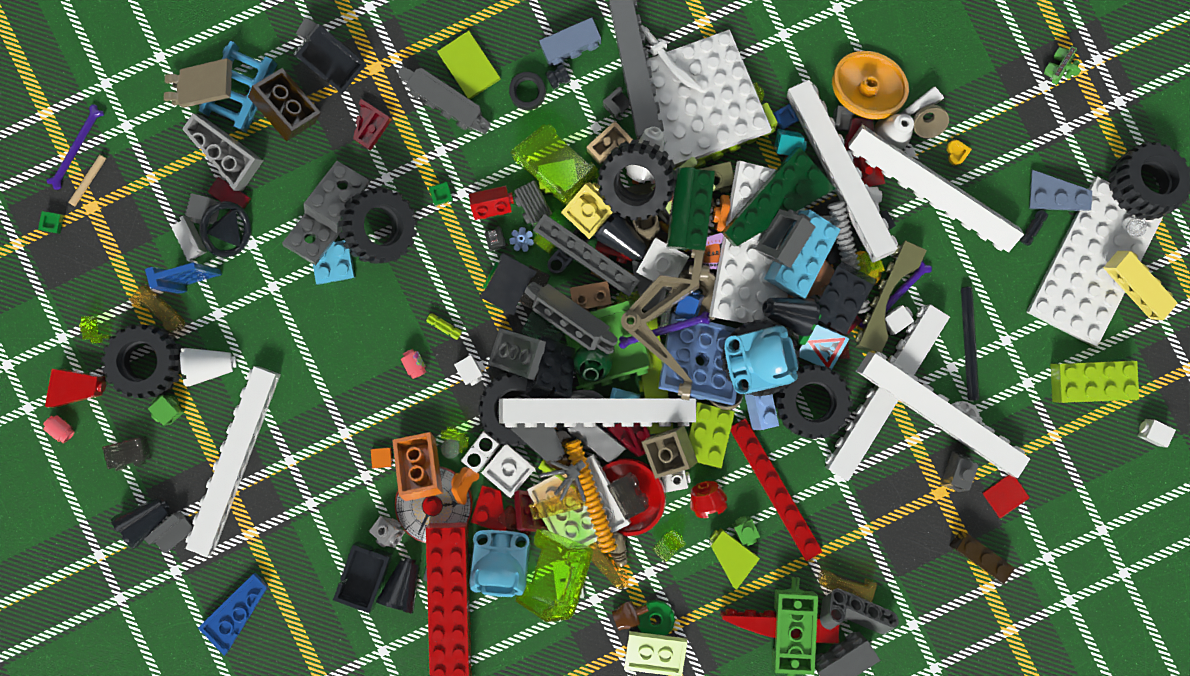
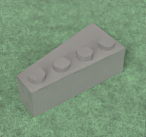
M193 113L183 127V131L202 150L206 158L213 163L234 191H243L264 161L202 115Z

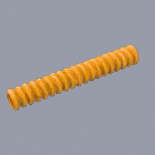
M573 440L566 443L564 447L567 448L566 453L570 455L568 457L572 461L570 464L574 466L582 460L586 465L579 471L581 475L578 476L586 497L584 504L588 507L586 510L590 513L588 515L589 518H592L591 523L594 524L592 527L596 530L594 532L595 535H598L597 541H600L601 552L607 553L615 550L618 545L615 543L616 539L612 537L614 534L610 531L612 529L608 525L610 522L606 520L608 516L604 514L606 511L602 508L604 506L600 502L602 499L598 497L599 492L596 491L598 488L594 485L596 482L592 480L594 476L590 474L591 469L588 468L587 457H584L585 451H582L581 440Z

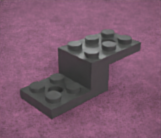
M336 161L304 202L305 214L282 242L283 246L316 266L342 231V227H338V221H342L343 217L339 215L341 210L346 209L345 203L348 200H352V196L365 191L370 184V180ZM340 183L348 185L345 190H340L337 186ZM313 236L316 240L313 243H307L305 238Z

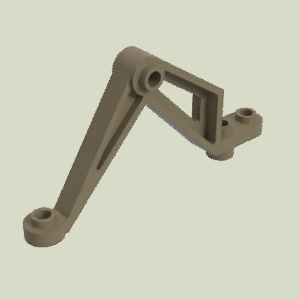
M692 250L691 258L695 259L694 266L690 265L688 277H692L691 280L660 275L621 318V325L627 332L684 379V383L679 384L678 395H681V400L688 401L691 395L692 380L647 324L698 289L700 281L708 282L710 266L703 265L705 251ZM663 287L678 289L646 313L642 312V309ZM634 320V323L629 324V321Z

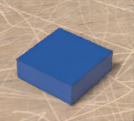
M790 104L773 113L781 130L799 121Z

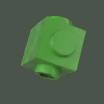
M170 395L157 396L148 408L151 412V417L163 426L171 425L184 413L179 406L178 400Z
M743 516L735 520L736 523L732 524L740 543L747 546L756 543L760 535L753 520L749 516Z

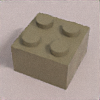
M685 426L652 435L642 441L655 479L690 469L698 463Z

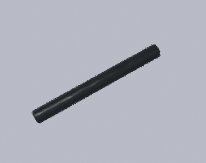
M962 287L961 301L968 400H979L973 288Z

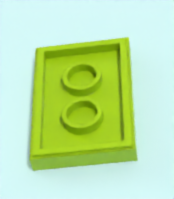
M469 31L437 51L469 100L501 80Z

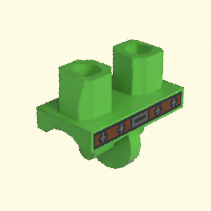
M1073 46L1070 50L1062 47L1058 48L1054 59L1060 61L1061 64L1058 66L1050 62L1044 74L1053 78V84L1057 85L1065 72H1067L1065 75L1067 79H1070L1072 75L1078 76L1081 69L1078 67L1080 62L1075 60L1072 64L1077 48Z

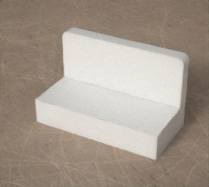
M186 216L179 217L181 221L171 227L187 260L191 261L207 253V250L193 222H190L191 218Z

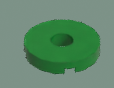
M649 600L643 605L647 604L649 612L639 615V630L642 633L668 635L675 623L674 612L671 607L660 600ZM653 615H659L661 621L658 624H652L650 618Z

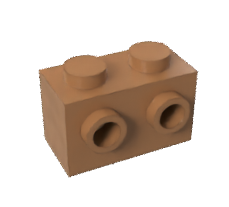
M607 281L570 288L572 301L588 312L592 308L600 310L608 307V305H612Z

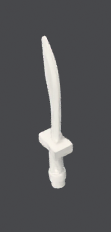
M639 26V31H643L644 38L652 45L650 46L652 55L659 54L668 68L683 84L701 90L702 86L688 72L676 65L666 53L667 43L664 40L658 42L647 27Z

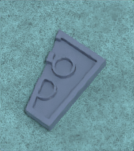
M1034 170L1031 171L1029 209L1091 211L1092 190Z

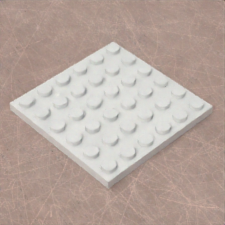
M730 30L666 52L676 65L688 72L702 86L701 90L683 84L659 55L646 61L647 67L651 66L652 70L650 82L655 85L656 89L654 101L659 103L660 113L657 114L658 120L663 122L664 151L669 154L667 159L673 160L674 167L684 164L691 157L699 159L771 133L772 129Z

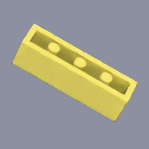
M1117 251L1103 268L1150 319L1164 320L1178 304L1173 298L1172 293L1161 285V281L1149 272V268L1137 259L1138 256L1134 252Z

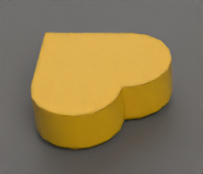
M952 140L946 146V150L949 153V162L952 165L961 164L972 149L959 140Z

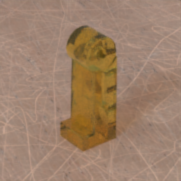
M141 286L129 299L134 305H144L163 322L165 329L169 331H180L185 325L183 317L149 287Z
M578 487L568 491L562 501L559 500L561 496L559 494L530 504L529 507L533 519L546 518L582 508L585 502L581 498Z
M596 541L583 548L584 554L615 587L623 589L628 586V573L623 569H619L605 553L601 552L600 541Z
M822 570L818 574L819 583L826 589L833 591L839 588L869 602L873 600L877 583L873 580L865 578L863 584L836 576L830 570Z

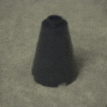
M616 211L594 235V238L634 261L637 258L641 260L647 253L645 250L647 245L627 217H620L621 213Z
M768 298L762 305L765 317L803 337L812 334L814 330L811 329L814 324H818L820 316V306L818 303H815L816 300L813 298Z
M156 498L115 515L111 518V523L117 533H121L123 541L130 548L135 549L169 514L168 509L170 506L165 499L160 500Z
M406 557L404 561L400 560L379 594L376 603L413 614L419 566L415 565L416 560Z

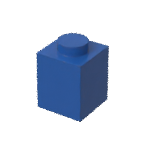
M695 290L678 302L675 314L685 319L697 317L704 295Z

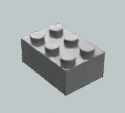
M858 631L857 633L852 632L847 635L846 640L833 644L826 653L816 655L815 670L819 676H858L881 660L868 640Z

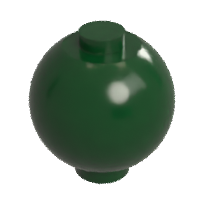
M581 346L574 356V369L579 377L586 381H600L611 371V354L605 353L599 348L588 350L586 347Z

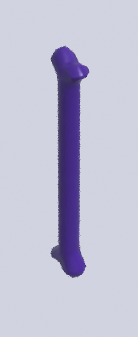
M94 104L89 106V116L56 174L52 178L46 179L47 183L52 184L55 190L62 188L61 180L98 117L105 115Z
M922 261L920 267L888 299L885 313L923 274L932 272V266L926 265ZM861 322L859 324L860 328L863 329L865 324Z
M705 311L700 316L651 331L657 337L700 323L709 324V313ZM620 336L619 347L625 349L630 344L639 341L633 336Z

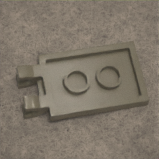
M226 58L180 69V75H165V83H173V87L177 88V93L165 92L164 100L172 101L174 106L179 105L185 108L230 98L232 61Z

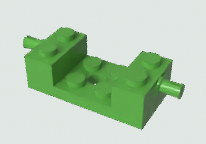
M792 577L791 589H775L774 609L777 612L775 647H772L771 667L775 673H785L787 676L815 674L818 595L814 591L799 589V577ZM796 628L800 629V637L792 638L791 631Z

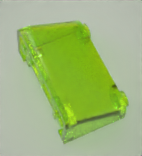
M543 124L514 147L510 155L518 165L522 164L525 170L529 171L566 207L586 183L590 182L593 184L598 179L599 174L597 171L599 169L592 162L588 164L556 135L557 131L553 126Z
M537 529L534 536V545L540 548L541 552L532 582L526 583L524 593L517 595L515 601L545 622L568 620L576 611L593 550L582 543L545 529Z

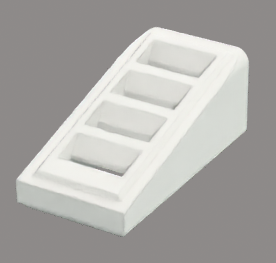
M933 87L901 114H914L923 107L939 103L944 97L936 87Z

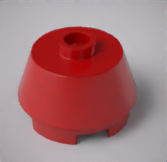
M701 482L691 489L690 508L697 517L709 518L708 514L718 511L719 515L727 508V495L716 482Z

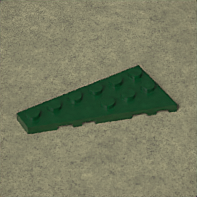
M796 147L721 233L733 246H739L768 229L779 209L784 211L790 209L797 212L835 190V187L802 148Z

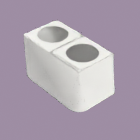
M484 430L472 445L474 448L468 450L461 462L478 473L490 460L501 443L492 439L491 435ZM483 438H489L493 443L492 449L487 452L482 451L479 447V442ZM472 453L478 454L481 458V462L477 467H471L467 462L468 456Z

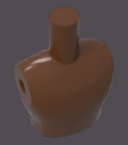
M631 601L620 605L612 611L618 630L630 629L640 625L639 615L649 612L647 604L635 608Z

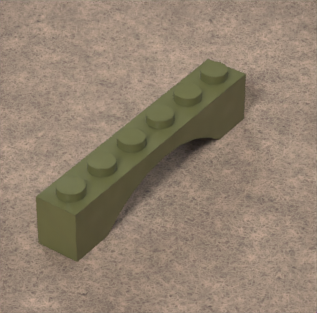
M904 241L901 245L898 244V249L893 253L895 258L893 262H889L885 272L888 274L885 279L881 280L878 286L880 292L878 296H874L870 304L872 310L870 314L867 313L862 322L865 324L862 331L859 330L856 335V348L867 353L882 352L888 339L885 311L889 295L895 285L905 275L920 267L927 250L907 241Z

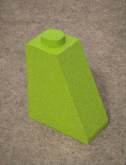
M720 528L711 534L709 544L730 583L737 590L760 558Z

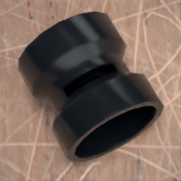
M563 64L557 66L555 72L552 70L545 72L553 90L559 88V83L567 84L571 82Z

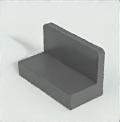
M180 511L170 516L144 540L149 545L156 543L163 553H168L192 532L194 526Z

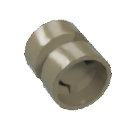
M650 215L649 219L642 220L641 217H638L637 221L633 220L635 229L642 240L650 242L659 237L661 225L657 215L654 217Z

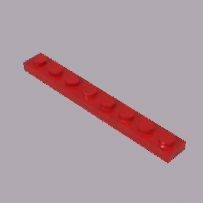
M746 418L732 425L731 434L804 560L808 561L822 553V549Z

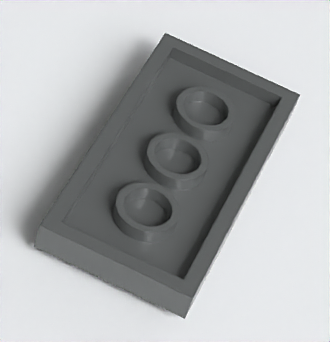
M499 328L488 365L535 380L541 357L545 351L546 342Z

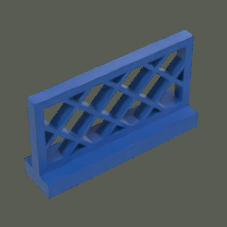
M194 262L169 270L156 267L145 269L150 289L178 294L187 292L185 285L222 275L220 269Z

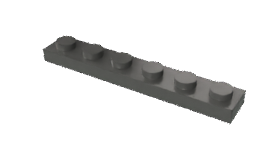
M545 214L533 229V231L628 297L640 282L635 276Z

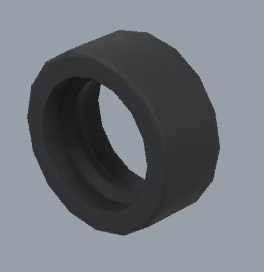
M532 72L517 74L509 85L511 100L522 110L538 108L545 99L543 80ZM530 80L537 85L539 93L534 101L523 102L517 97L516 89L522 81Z

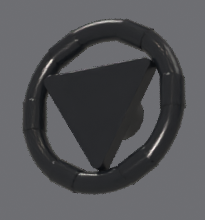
M222 201L213 204L206 210L200 222V237L203 245L209 252L218 257H231L240 253L248 244L251 236V222L248 214L240 205L230 201ZM231 209L219 221H215L212 227L207 230L210 218L216 211ZM236 212L243 220L244 232L241 241L239 238ZM208 235L236 247L228 250L217 249L208 238Z

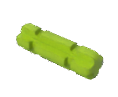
M433 313L427 317L426 321L429 324L435 325L437 329L447 335L450 334L456 340L460 338L462 331L458 328H453V325L441 318L438 319V316Z

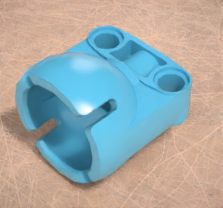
M773 326L737 336H730L726 339V360L731 381L737 393L750 394L788 385L798 379L796 372L798 370V363L791 338L787 337L788 331L784 326ZM738 340L740 347L735 351L733 349V342ZM744 379L749 383L747 390H744L741 386Z
M482 530L476 532L473 538L470 589L476 593L482 591V594L488 596L513 597L514 595H522L527 581L530 550L528 536L513 531ZM481 538L488 540L484 545H479L478 541ZM518 541H525L526 545L523 548H519L516 546V543Z

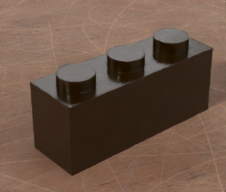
M960 531L950 544L951 548L1003 584H1005L1015 570L1013 566L963 531Z

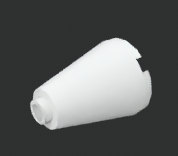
M894 114L890 117L879 119L875 125L874 132L902 150L910 142L914 121L907 114Z
M658 127L645 129L639 143H642L644 140L650 141L649 145L654 147L657 144L660 146L659 150L663 152L664 133ZM638 165L625 167L627 170L626 174L631 179L640 183L651 181V184H655L654 177L644 167Z
M181 348V372L186 375L187 379H183L186 387L233 372V368L237 367L236 357L232 356L229 352Z

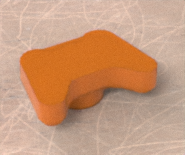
M721 195L720 206H715L712 216V222H715L714 228L721 232L726 227L730 210V198L728 195Z
M463 467L460 473H456L451 481V491L457 503L465 505L467 502V492L471 484L479 479V473L474 472L468 467Z

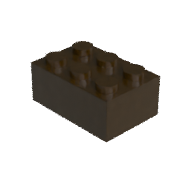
M283 68L254 84L248 95V98L286 142L315 124L321 113Z

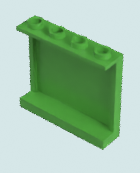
M634 300L590 312L610 327L609 331L618 340L617 344L614 345L613 353H610L612 357L610 373L604 379L596 382L586 381L576 373L579 386H576V389H594V384L608 385L613 383L612 379L619 378V381L630 378L632 373H637V376L648 373L649 368L653 367L648 349L640 342L630 344L625 349L619 347L620 336H632L621 325V318L634 304ZM634 320L629 321V324L634 323ZM564 333L568 346L576 348L577 352L583 345Z

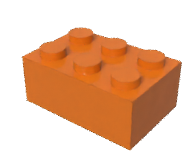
M428 432L392 440L399 496L404 501L443 494L436 438L432 433Z

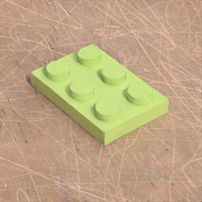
M629 631L624 670L682 676L687 639Z

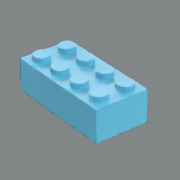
M800 210L798 212L799 215L802 213L811 219L810 223L816 226L791 268L773 261L764 278L794 298L807 297L841 230L811 210ZM795 222L792 223V225H791V227H790V229H789V231H788V233H787L785 239L787 238V236L789 235L790 231H791L792 228L794 227Z

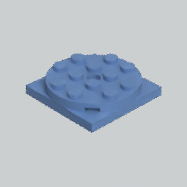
M671 313L668 325L687 319ZM710 322L709 324L700 323L667 333L664 347L692 380L690 398L707 399L729 405L735 404L737 392L731 381L727 380V375L722 369L721 354L723 353L722 348L726 339L737 328ZM697 356L703 358V366H699L696 363L695 358ZM662 361L658 388L678 393L679 384H683L684 379Z

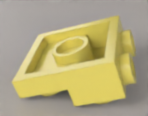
M590 182L582 187L561 212L589 239L614 214L610 210L611 206L609 204L605 205L603 202L605 196H600V186Z

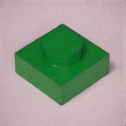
M447 182L429 187L435 207L453 201Z
M42 211L38 230L60 234L64 215Z

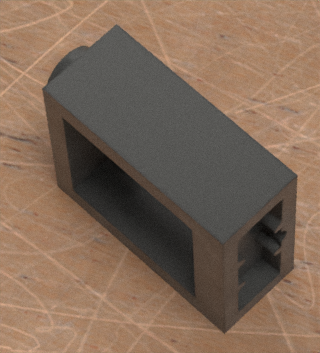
M779 209L755 250L767 259L791 268L816 226L810 223L811 219L802 213L799 215L790 209L788 211ZM792 222H795L794 227L790 231L789 235L785 239L779 251L776 250L777 246L779 245L780 241L784 237Z

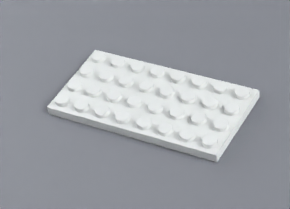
M743 161L737 162L726 226L776 171L775 169ZM790 227L788 228V230H787V232L785 233L784 237H783L782 240L780 241V243H779V245L777 246L776 250H779V248L781 247V245H782V243H783V241H784V239H785V237H786V235H787V233H788ZM766 230L739 246H733L723 236L709 317L740 323L753 322L754 320L772 321L764 316L762 311L763 303L768 298L788 297V293L764 279L773 261L760 254L755 248Z
M1099 177L1094 178L1089 190H1092L1091 211H1077L1026 311L1093 347H1098L1125 293L1103 267L1117 251H1132L1141 262L1163 218L1146 220L1145 218L1138 219L1135 218V215L1127 214L1124 208L1121 209L1118 206L1117 200L1113 199V192L1109 188L1110 183Z

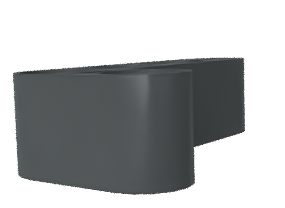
M839 588L831 591L822 600L820 622L824 628L829 630L835 628L845 619L879 634H886L899 624V619L894 612Z

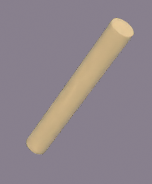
M102 155L98 156L68 203L73 206L77 205L107 158Z

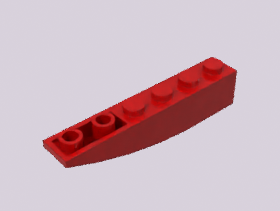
M726 609L725 612L720 611L722 620L760 635L776 637L777 613L775 611L765 610L764 613H756V610L750 609L745 610V612H737L736 609ZM817 615L816 643H839V625L830 630L826 629L820 622V615ZM796 628L791 631L792 638L800 637V629Z

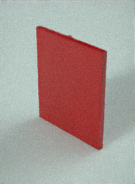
M1007 475L982 493L999 518H1002L1030 498L1016 477Z

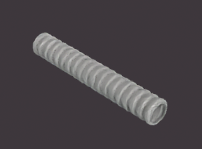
M845 202L831 203L827 206L830 209L829 214L832 215L830 219L833 220V225L841 229L836 241L839 244L838 250L841 251L839 252V255L842 256L840 259L844 263L860 270L861 266H858L860 262L857 260L858 254H855L857 250L854 248L855 243L852 242L854 238L851 237L852 231L849 230L851 228V225H848L850 221L847 219L848 214L845 213L847 210L844 207ZM866 299L859 314L868 312L871 309L868 306L869 300Z

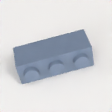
M589 18L539 40L548 65L559 66L564 63L565 59L570 57L574 59L579 57L583 51L597 49L599 44H601V37L593 19Z

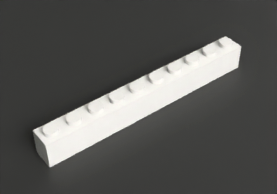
M807 80L788 89L787 98L828 178L835 187L840 201L845 202L846 212L872 263L893 254L898 249L897 240L893 235H890L887 221L881 218L877 202H873L868 185H864L861 179V171L858 167L855 168L851 152L846 151L842 135L837 133L833 118H829L827 114L826 104L824 101H820L818 97L817 87L812 85L810 80Z
M861 125L848 143L850 152L854 156H862L866 159L865 162L873 168L879 167L888 178L894 177L898 180L897 183L905 189L911 188L914 190L913 193L920 199L925 197L930 201L929 204L938 210L939 208L946 211L945 214L953 220L957 218L966 229L977 231V235L985 241L989 239L998 250L1002 251L1004 249L1010 252L1024 235L1020 227L866 126Z
M932 305L922 306L918 310L916 321L908 326L906 337L898 342L896 353L887 360L891 364L894 362L903 368L901 371L905 374L911 373L914 375L950 318V316ZM877 385L867 392V400L857 408L855 413L857 416L854 421L851 420L845 429L847 431L846 434L838 439L835 445L837 447L833 454L830 453L825 461V468L846 481H849L898 402L896 398Z
M878 351L876 353L868 352L856 370L857 373L1008 475L1016 478L1020 476L1030 460L1029 457L1024 455L1025 451L1018 446L1012 447L1007 438L1001 435L999 437L994 434L995 430L987 425L984 427L980 425L979 419L972 415L967 416L964 414L965 410L960 406L949 404L947 397L941 394L936 395L933 393L934 389L925 383L921 385L917 382L918 378L911 373L905 374L902 372L903 368L894 362L892 364L886 361L887 357Z
M254 366L253 369H250L247 375V386L242 389L240 394L241 402L236 406L233 413L235 418L227 429V439L220 447V452L222 453L213 466V470H215L213 477H210L207 482V493L200 501L199 506H201L199 514L195 515L193 530L186 538L187 550L206 557L214 554L281 374L259 366Z
M499 399V423H505V427H517V423H525V427H537V423H545V427H557V423H564V427H576V423H583V427H595V423H603V427H615V423H622V427H634L633 423H640V426H652V422H659V426H671V422H678V426H689V422H696V399H690L689 401L681 399Z

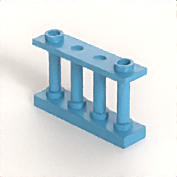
M232 41L225 46L222 59L227 58L232 63L236 59L258 69V73L253 79L233 70L231 78L252 88L254 84L274 73L277 63L273 59L265 56L264 60L260 62L238 52L239 47ZM232 90L230 98L242 103L240 113H234L215 104V101L199 104V111L204 115L209 116L210 112L213 111L234 120V127L247 133L258 109L248 98V95L243 96Z

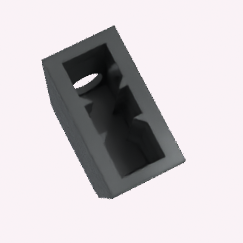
M952 451L940 485L957 492L969 491L975 478L978 464L972 458Z

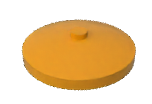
M857 51L846 55L840 60L832 76L833 90L841 104L852 113L864 118L883 119L896 114L906 102L909 93L908 81L902 69L890 58L876 52Z

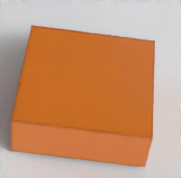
M391 447L371 449L372 469L392 467Z

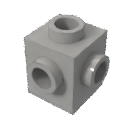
M383 516L378 518L369 531L377 538L376 542L380 546L393 548L400 543L405 533L400 528L401 524L397 520Z

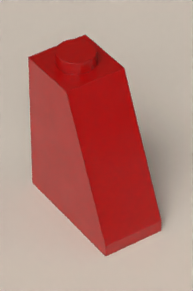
M52 369L45 407H59L102 396L106 389V377L66 369Z

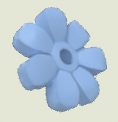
M521 227L519 232L514 230L511 233L514 238H510V244H515L514 250L519 251L522 248L526 252L529 250L528 245L533 246L534 241L530 239L533 236L531 231L526 232V229Z

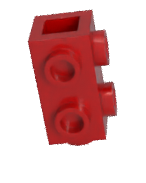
M506 186L469 194L474 220L512 212L511 204H514L512 192L508 193Z

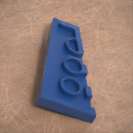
M254 573L198 627L224 656L230 650L269 587L257 573Z

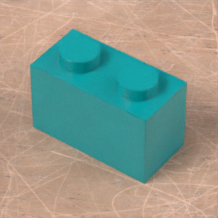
M778 129L774 149L777 154L789 156L796 147H801L805 152L807 141H804L805 138L801 133Z

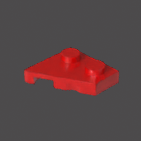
M485 485L482 486L471 523L493 530L507 531L501 490Z

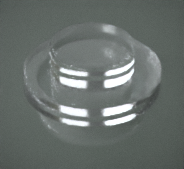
M1133 218L1126 225V231L1134 237L1142 236L1147 230V223L1142 218Z
M448 439L443 442L441 452L447 458H454L460 453V444L454 439Z

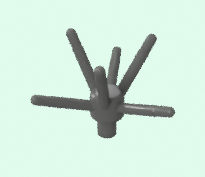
M552 460L551 464L562 469L542 473L539 477L566 474L567 478L554 492V495H558L564 488L559 498L562 501L573 480H575L581 498L585 502L586 497L578 477L581 475L579 471L586 466L585 463L580 460L574 466L572 464L566 466Z

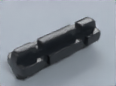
M1040 210L1036 213L1035 219L1031 221L1025 231L1026 234L1020 239L1022 244L1026 246L1031 245L1034 240L1033 237H1036L1043 226V222L1048 218L1046 212Z

